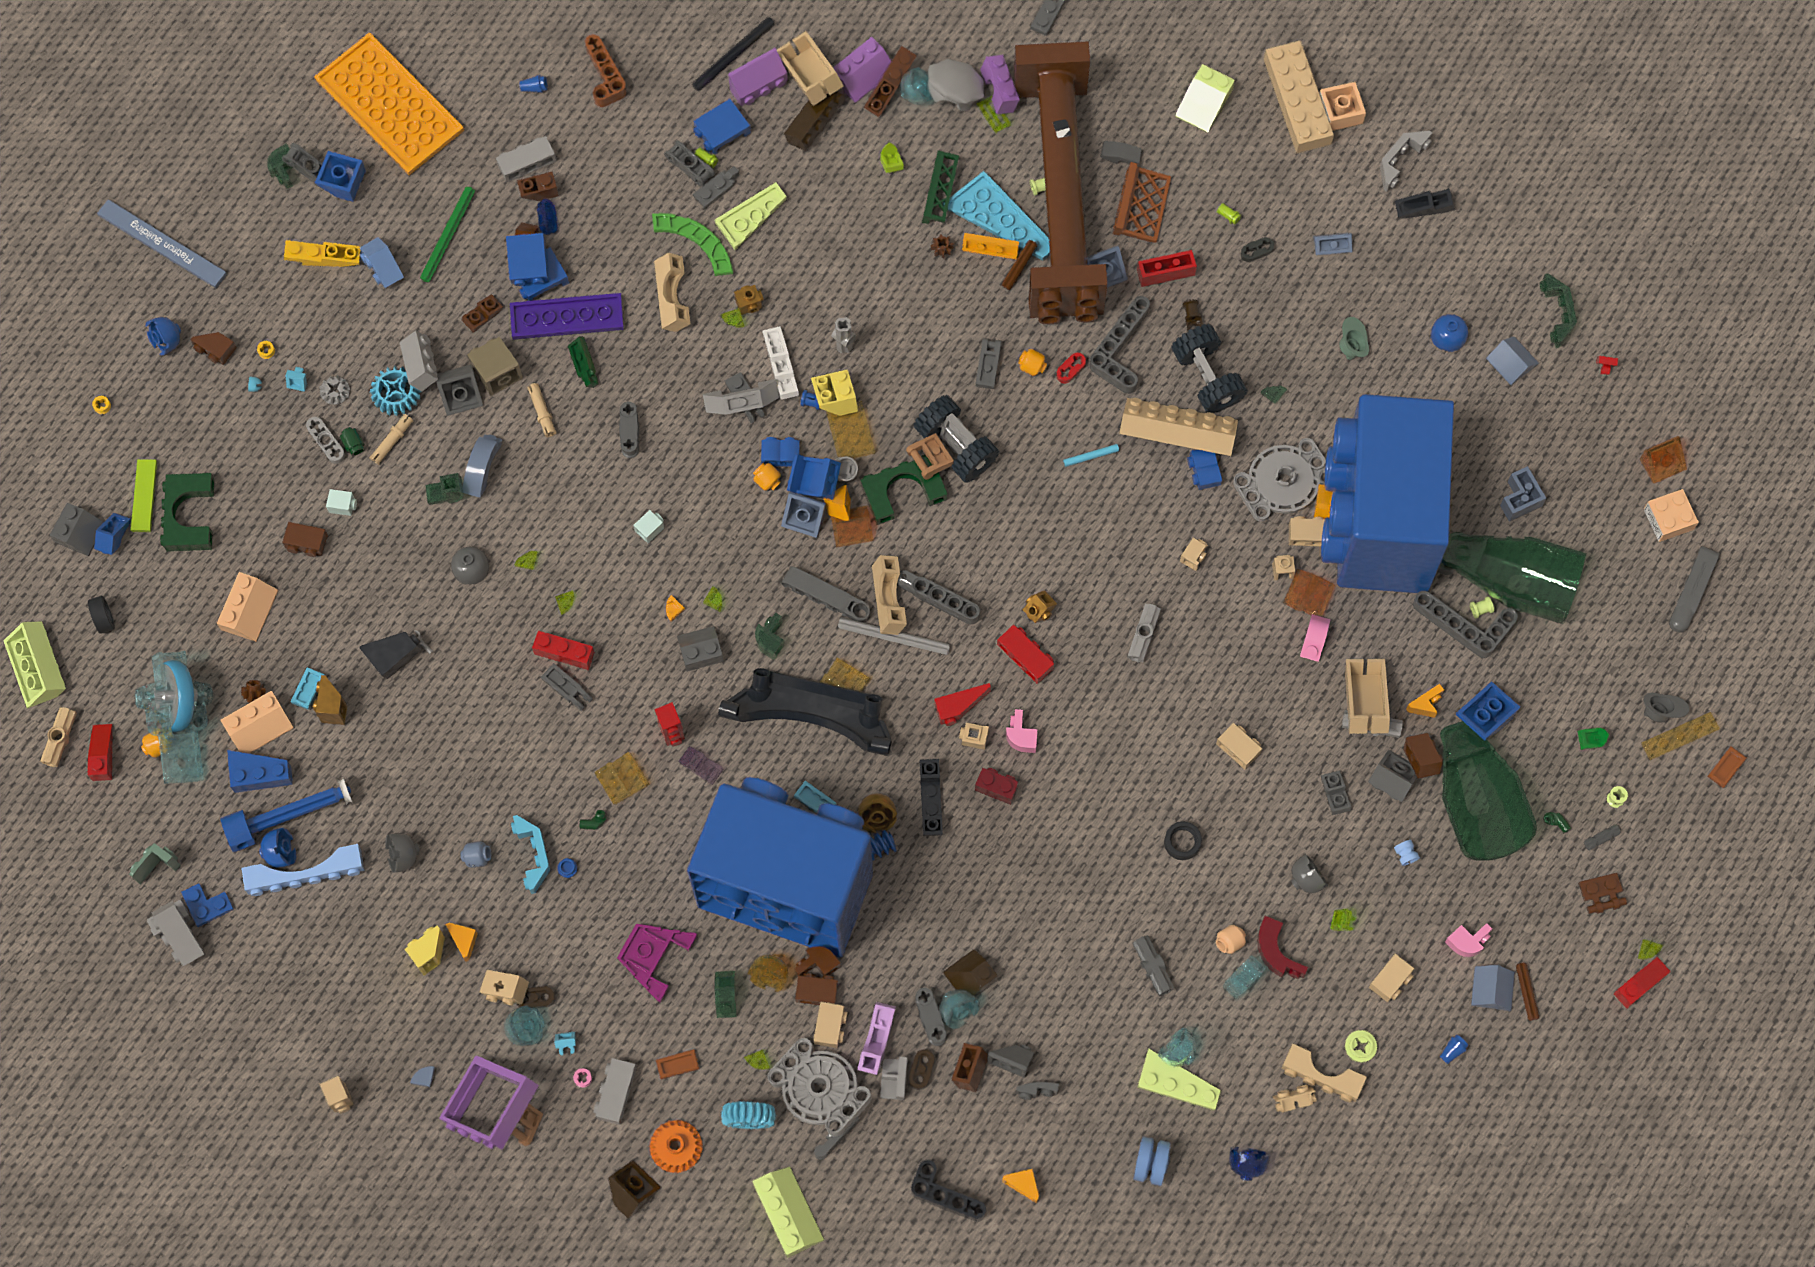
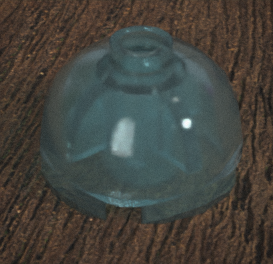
M920 67L913 68L904 74L900 82L901 96L915 105H922L932 100L933 98L928 90V74Z
M958 989L949 991L943 996L939 1010L946 1025L950 1026L951 1029H957L967 1023L963 1021L971 1014L973 1016L977 1014L980 1003L969 991Z
M522 1006L514 1009L507 1015L504 1023V1032L513 1044L526 1047L538 1043L543 1037L542 1032L543 1028H545V1023L537 1009Z
M1181 1028L1170 1037L1171 1040L1166 1045V1049L1162 1046L1157 1054L1169 1066L1180 1067L1183 1064L1189 1065L1195 1059L1196 1039L1186 1028Z

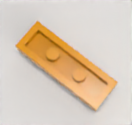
M964 233L962 251L1017 260L1019 241Z

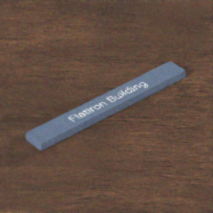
M107 200L97 213L99 217L214 288H217L227 275L224 270L110 200Z

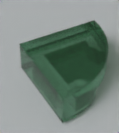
M1271 386L1264 388L1261 394L1276 404L1287 389L1283 386Z

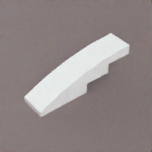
M781 326L763 330L781 400L799 396Z

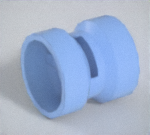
M1412 840L1404 841L1394 847L1396 854L1401 856L1400 862L1402 866L1408 865V861L1413 863L1420 859L1418 853L1413 849L1414 844Z

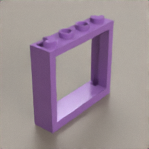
M475 1056L439 1119L447 1124L446 1128L453 1132L457 1129V1133L466 1138L470 1135L469 1138L479 1144L483 1141L482 1144L490 1149H493L495 1146L502 1150L539 1085L521 1074ZM487 1073L518 1085L517 1090L490 1136L459 1123Z

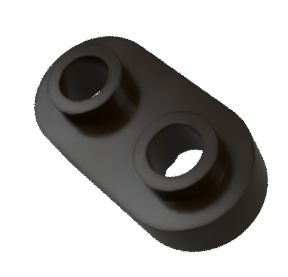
M547 986L527 988L525 996L529 997L528 1002L517 1004V1006L521 1009L549 1007L555 1001V994ZM544 994L549 996L546 1001L541 999Z
M920 1050L914 1057L909 1075V1083L914 1089H924L929 1083L934 1065V1055L929 1050ZM926 1057L928 1062L926 1064L921 1063V1058ZM920 1076L923 1078V1081L917 1083L915 1078Z

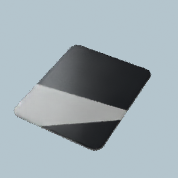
M1066 119L1053 121L1058 138L1071 136Z

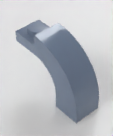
M486 434L477 439L467 464L462 493L479 498L482 496L487 487L488 473L492 460L502 445V439Z

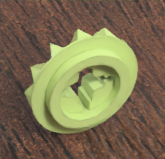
M1363 1030L1355 1031L1346 1039V1053L1353 1061L1360 1063L1369 1061L1376 1054L1377 1042L1369 1032ZM1357 1040L1361 1044L1368 1042V1044L1364 1047V1052H1362L1361 1050L1354 1051V1049L1358 1045Z

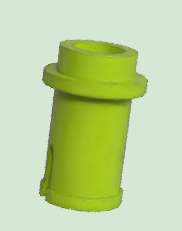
M700 147L696 150L695 155L704 163L708 164L711 168L717 165L718 159L716 155H711Z
M1224 203L1217 210V213L1229 220L1230 224H1237L1241 218L1239 211L1235 212Z

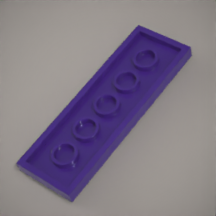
M621 293L510 303L513 340L624 330Z

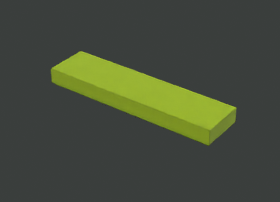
M137 459L131 522L132 532H151L157 460Z

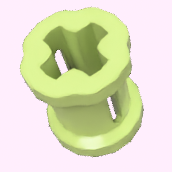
M1044 178L1035 181L1033 179L1030 180L1034 196L1045 191Z
M1485 597V600L1476 603L1470 602V609L1475 619L1479 618V615L1488 612L1494 613V606L1490 597Z
M1616 786L1607 796V802L1611 807L1618 808L1623 805L1628 797L1626 789Z

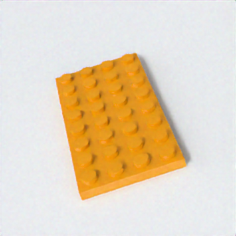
M370 32L314 77L324 90L408 175H411L464 131V127Z

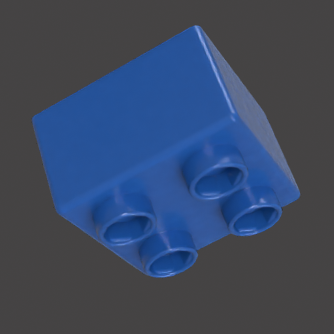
M1363 394L1359 397L1353 418H1337L1333 446L1328 448L1325 465V490L1333 491L1330 517H1326L1323 524L1321 560L1323 563L1337 564V585L1339 587L1406 593L1429 592L1449 543L1453 401Z
M746 777L741 788L729 784L720 785L687 868L697 907L808 947H825L836 957H843L873 877L871 837L869 833L862 831L863 818L849 809L828 803L821 804L816 814L786 804L788 793L784 789L759 778Z

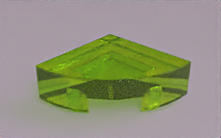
M739 309L721 314L725 323L736 328L745 327Z
M528 551V553L523 554L516 560L515 567L534 570L538 552Z
M712 586L703 604L720 612L722 609V597L720 592Z
M573 590L555 596L561 615L568 612V609L574 603Z
M1643 939L1637 959L1646 960L1651 957L1653 958L1659 953L1663 945Z
M763 1049L744 1057L746 1062L755 1069H770Z

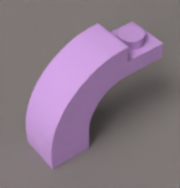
M876 1002L858 1070L878 1074L889 1039L896 1007Z

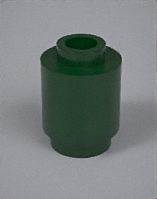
M348 427L341 432L340 439L348 453L356 456L365 451V444L356 428Z

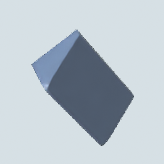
M1350 232L1313 236L1316 255L1353 252L1352 233Z

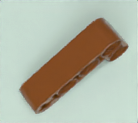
M594 34L589 35L585 39L586 50L604 82L594 88V102L599 107H606L626 96V85L600 37Z

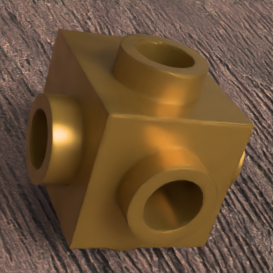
M746 285L740 290L734 291L735 301L741 315L755 313L762 308L761 301H764L761 290L757 291L755 285Z
M1044 590L1031 595L1026 600L1027 605L1022 610L1030 620L1037 623L1049 619L1052 615L1051 611L1057 603Z

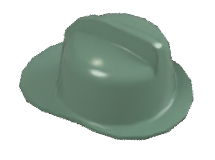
M1348 317L1342 324L1343 337L1339 343L1340 349L1346 355L1347 360L1365 357L1369 353L1365 326L1359 319Z

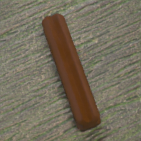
M1028 240L1002 282L1003 288L1011 290L1037 248V243Z
M1525 962L1518 963L1516 970L1529 1021H1535L1539 1019V1013L1528 966Z

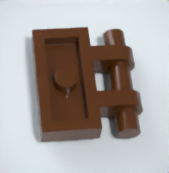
M1617 873L1578 883L1584 902L1590 900L1593 902V905L1587 906L1588 914L1595 912L1599 914L1603 913V910L1611 908L1615 910L1619 909L1620 906L1627 905L1625 897L1618 899L1616 894L1623 892ZM1609 896L1610 901L1600 902L1599 898Z

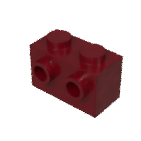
M982 767L975 784V791L1011 805L1019 782L1013 776H1003L998 774V771L993 768L985 769Z

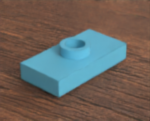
M306 668L290 702L310 710L317 695V682L321 680V675L325 674Z
M807 781L794 794L795 799L815 813H817L821 804L837 805L835 801Z

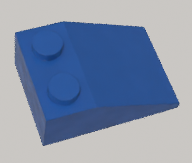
M1491 681L1455 715L1483 740H1486L1506 726L1514 718L1520 706Z

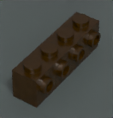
M840 88L831 95L829 93L826 94V98L814 106L809 100L784 132L788 144L806 151L814 143L815 138L823 131L826 123L834 116L838 107L843 104L846 98L843 88Z

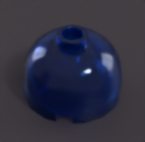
M1239 1147L1230 1148V1168L1235 1174L1240 1175L1241 1180L1252 1181V1178L1260 1177L1267 1170L1270 1154L1266 1155L1264 1151L1251 1148L1239 1151Z

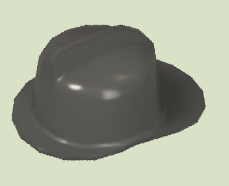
M1652 692L1644 696L1643 701L1646 706L1644 715L1655 722H1665L1670 717L1681 718L1689 713V705L1679 697Z

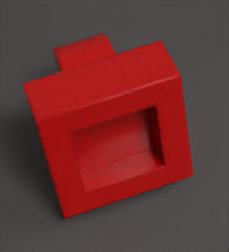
M1597 356L1596 364L1602 365L1601 374L1609 375L1611 366L1615 367L1618 363V358Z

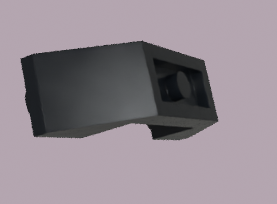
M939 759L920 760L923 836L943 835Z

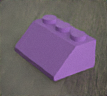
M871 37L833 67L843 84V91L856 103L875 88L891 60L885 50Z
M776 48L728 74L730 91L741 107L745 104H752L756 98L768 95L772 89L780 88L788 81L787 71Z

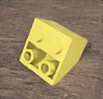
M848 369L811 378L820 409L839 416L858 412L856 396Z
M438 926L428 928L421 938L410 941L405 949L423 976L440 965L445 936Z

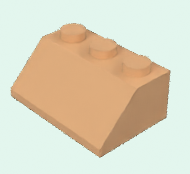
M239 572L217 625L222 631L257 642L278 590L256 577Z
M272 691L221 719L222 724L239 752L248 754L294 728Z

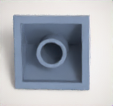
M1118 245L1087 257L1088 265L1106 264L1107 287L1128 280Z
M1515 337L1504 339L1486 358L1510 385L1514 384L1539 364Z
M789 492L781 527L817 538L826 515V503Z
M1499 965L1475 966L1471 1006L1511 1011L1515 972Z

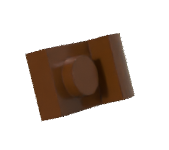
M815 946L806 950V955L809 958L801 959L794 969L798 976H803V974H807L816 967L823 976H830L841 967V963L829 949Z

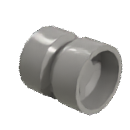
M838 457L834 459L841 463L838 481H849L857 475L858 465L851 457Z

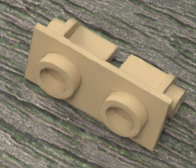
M1301 1085L1296 1088L1297 1090L1291 1092L1289 1090L1277 1092V1095L1273 1096V1099L1278 1102L1275 1104L1277 1112L1281 1111L1283 1113L1295 1109V1101H1297L1299 1108L1313 1105V1102H1316L1315 1094L1311 1093H1314L1315 1090L1311 1086Z

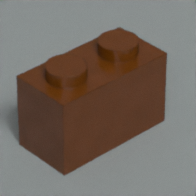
M288 522L282 543L285 549L291 553H298L300 551L305 552V555L310 557L322 556L328 534L322 528Z
M1424 733L1406 737L1403 750L1417 778L1440 774L1443 758L1441 754H1438L1435 742L1431 740L1429 734Z
M813 974L798 976L795 996L796 1003L820 1005V1002L836 1004L838 980H834L832 976L815 978Z
M963 1044L951 1079L959 1089L977 1092L988 1060L986 1051L980 1046Z

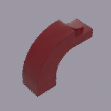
M1264 916L1257 937L1258 951L1263 962L1273 973L1280 977H1283L1284 972L1287 971L1289 972L1288 975L1293 978H1304L1308 967L1286 958L1278 948L1277 938L1283 923Z

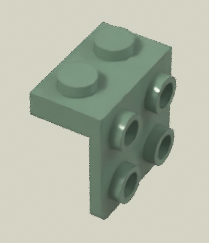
M154 843L145 849L140 861L132 865L129 875L141 884L160 860L175 871L181 865L177 862L178 857L167 847L162 849Z

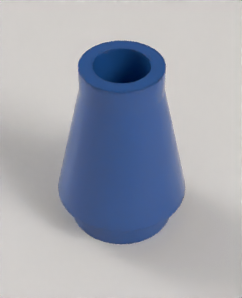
M537 75L520 81L521 92L543 93V91L548 89L545 76Z
M1457 1034L1455 1037H1451L1440 1058L1449 1064L1467 1051L1466 1048L1469 1045Z

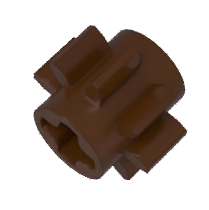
M940 234V237L937 239L933 238L934 244L931 245V250H935V257L940 255L944 259L946 254L951 255L954 243H949L950 236L946 238Z
M249 680L246 682V687H241V695L248 703L266 694V688L258 680Z

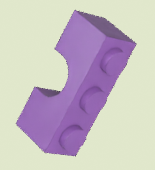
M1003 55L987 56L980 70L985 84H993L994 94L991 100L997 114L1012 113L1019 102V97Z

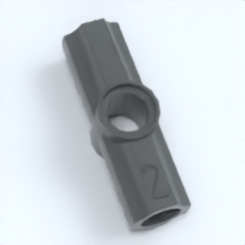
M1148 935L1134 941L1132 944L1141 960L1142 969L1145 968L1147 972L1145 975L1147 978H1150L1158 996L1165 995L1174 990V986L1166 972L1164 961L1160 954L1156 953Z

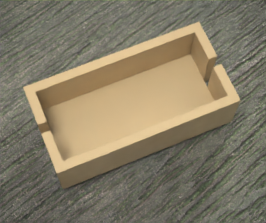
M805 31L793 39L800 53L798 56L790 42L777 49V52L785 68L814 106L825 99L826 94L829 93L831 95L842 88L843 84L831 64Z
M1346 659L1345 682L1349 734L1367 733V730H1371V733H1389L1390 713L1385 659H1367L1366 675H1363L1364 659Z

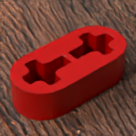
M1081 353L1072 354L1057 369V380L1064 384L1072 381L1084 369L1086 364L1085 356ZM1074 359H1081V365L1077 363L1073 367ZM1068 369H1070V371L1068 372V377H1061V372L1065 373Z

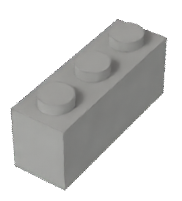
M545 136L536 138L526 145H520L510 152L501 153L496 157V161L506 183L556 162V157Z
M415 330L400 342L409 384L423 391L438 380L437 368L434 364L430 339L427 335Z
M173 900L152 912L153 919L151 922L156 930L161 929L164 934L161 938L166 946L170 945L173 952L171 954L177 963L181 962L185 966L204 955L202 947Z
M612 1058L611 1063H607L605 1069L607 1078L605 1083H601L599 1094H602L600 1102H596L594 1107V1113L598 1120L621 1125L637 1068L635 1064Z

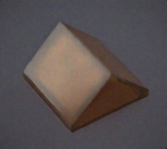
M1679 436L1644 450L1640 458L1653 484L1687 470Z
M867 505L850 508L849 521L830 516L836 548L873 541Z

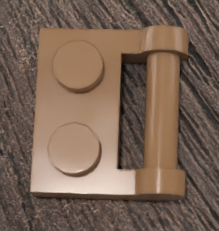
M936 433L908 446L906 449L908 455L913 457L922 471L921 474L925 480L930 479L934 474L954 464V460ZM919 450H923L932 466L927 467L918 453Z
M528 1104L518 1121L520 1125L526 1128L525 1132H521L515 1126L511 1135L516 1137L523 1146H528L535 1135L543 1114Z

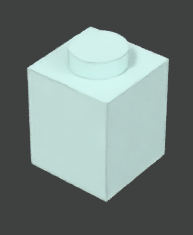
M330 489L326 505L328 512L351 516L352 510H356L357 499L354 498L353 493Z
M649 510L633 525L634 530L649 543L664 529V520L658 513L654 514Z

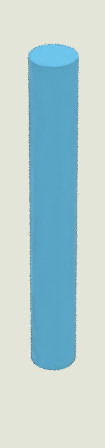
M1117 444L1064 459L1063 462L1065 467L1118 452L1119 447Z

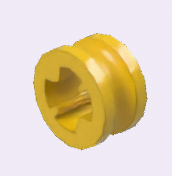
M262 341L258 344L257 351L261 358L269 359L274 356L275 348L271 342ZM266 346L269 349L268 353H264L263 351L264 347Z
M98 396L93 400L92 406L98 414H105L110 410L111 404L105 396ZM104 402V404H105L106 406H105V407H102V406H101L100 409H99L98 403H101V404H102V403Z

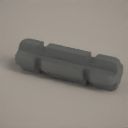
M1614 824L1592 838L1586 839L1584 845L1587 850H1591L1596 845L1599 846L1610 840L1612 836H1618L1621 831Z

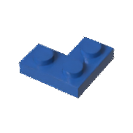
M199 883L181 892L197 927L234 910L226 892L207 900Z

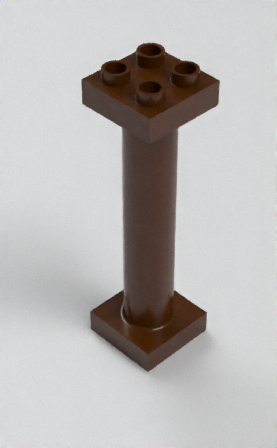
M1089 41L1015 45L1013 82L1018 97H1039L1051 267L1030 268L1028 301L1030 318H1038L1041 324H1055L1061 320L1060 317L1075 316L1076 321L1088 323L1097 320L1098 315H1104L1107 292L1106 264L1088 265L1075 100L1077 95H1087L1090 69ZM1066 119L1071 136L1058 138L1053 121Z

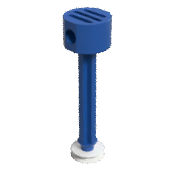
M343 778L338 780L340 786L338 788L332 787L247 819L243 810L221 817L220 821L232 852L255 845L253 833L334 804L342 798L345 799L346 804L352 802L350 787L346 786Z

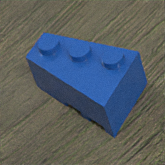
M227 750L230 787L234 793L293 785L291 765L287 760Z

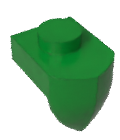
M1603 728L1577 731L1581 750L1603 747L1610 735Z

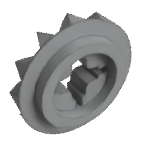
M330 376L327 380H323V384L320 386L322 399L326 403L333 405L344 402L350 393L349 384L345 378L343 379L339 376ZM330 386L337 387L339 393L335 391L331 393Z

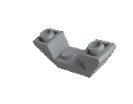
M1431 131L1403 133L1382 158L1380 171L1383 189L1386 192L1390 187L1394 189L1399 182L1398 176L1400 171L1393 167L1398 161V155L1400 153L1404 154L1409 146L1418 153L1422 149L1426 150L1432 142L1430 140Z
M776 379L759 382L758 388L723 395L721 390L703 394L706 413L725 415L761 408L780 398Z

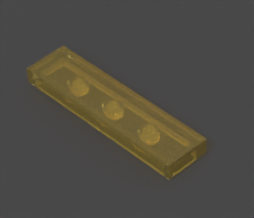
M1711 712L1650 738L1642 742L1641 745L1649 760H1653L1714 733L1720 728Z

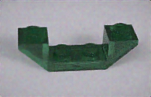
M1547 273L1544 274L1542 281H1540V290L1544 292L1545 298L1558 296V305L1563 310L1561 314L1562 324L1555 325L1552 332H1550L1551 343L1555 344L1556 349L1560 348L1573 331L1577 319L1570 288Z

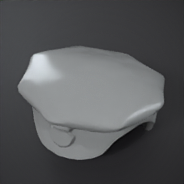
M945 59L929 66L928 90L935 102L941 100L951 101L957 104L959 110L967 111L971 108L974 101L984 98V81L970 64Z

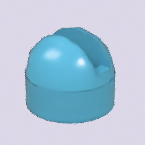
M249 376L248 391H259L261 386L256 385L261 384V380L257 377Z

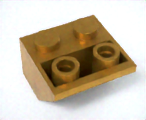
M321 675V680L317 682L316 686L318 698L314 700L313 710L322 723L345 725L347 705L325 675Z

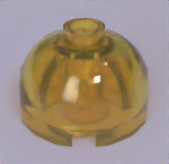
M775 954L759 956L754 960L748 971V975H751L750 981L754 985L765 990V985L775 989L774 992L783 990L789 976L788 967Z

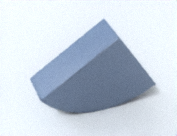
M424 1067L418 1070L413 1075L410 1083L431 1087L435 1067Z

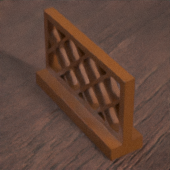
M1130 162L1126 170L1112 234L1118 236L1123 234L1156 243L1171 176L1137 167V163ZM1138 173L1146 175L1148 181L1141 184L1138 179ZM1161 179L1166 180L1164 187L1159 189L1154 181ZM1149 183L1155 189L1151 194H1148L1144 188ZM1138 189L1145 196L1139 200L1134 195V191ZM1156 194L1162 199L1157 205L1151 199ZM1147 199L1152 207L1145 211L1140 203ZM1137 205V207L1141 211V213L1136 216H1134L1130 211L1131 207ZM1152 210L1158 215V218L1154 221H1151L1147 215ZM1141 216H1144L1148 222L1143 227L1136 220ZM1133 221L1137 230H1126L1127 224ZM1150 226L1154 231V237L1146 235L1144 229Z

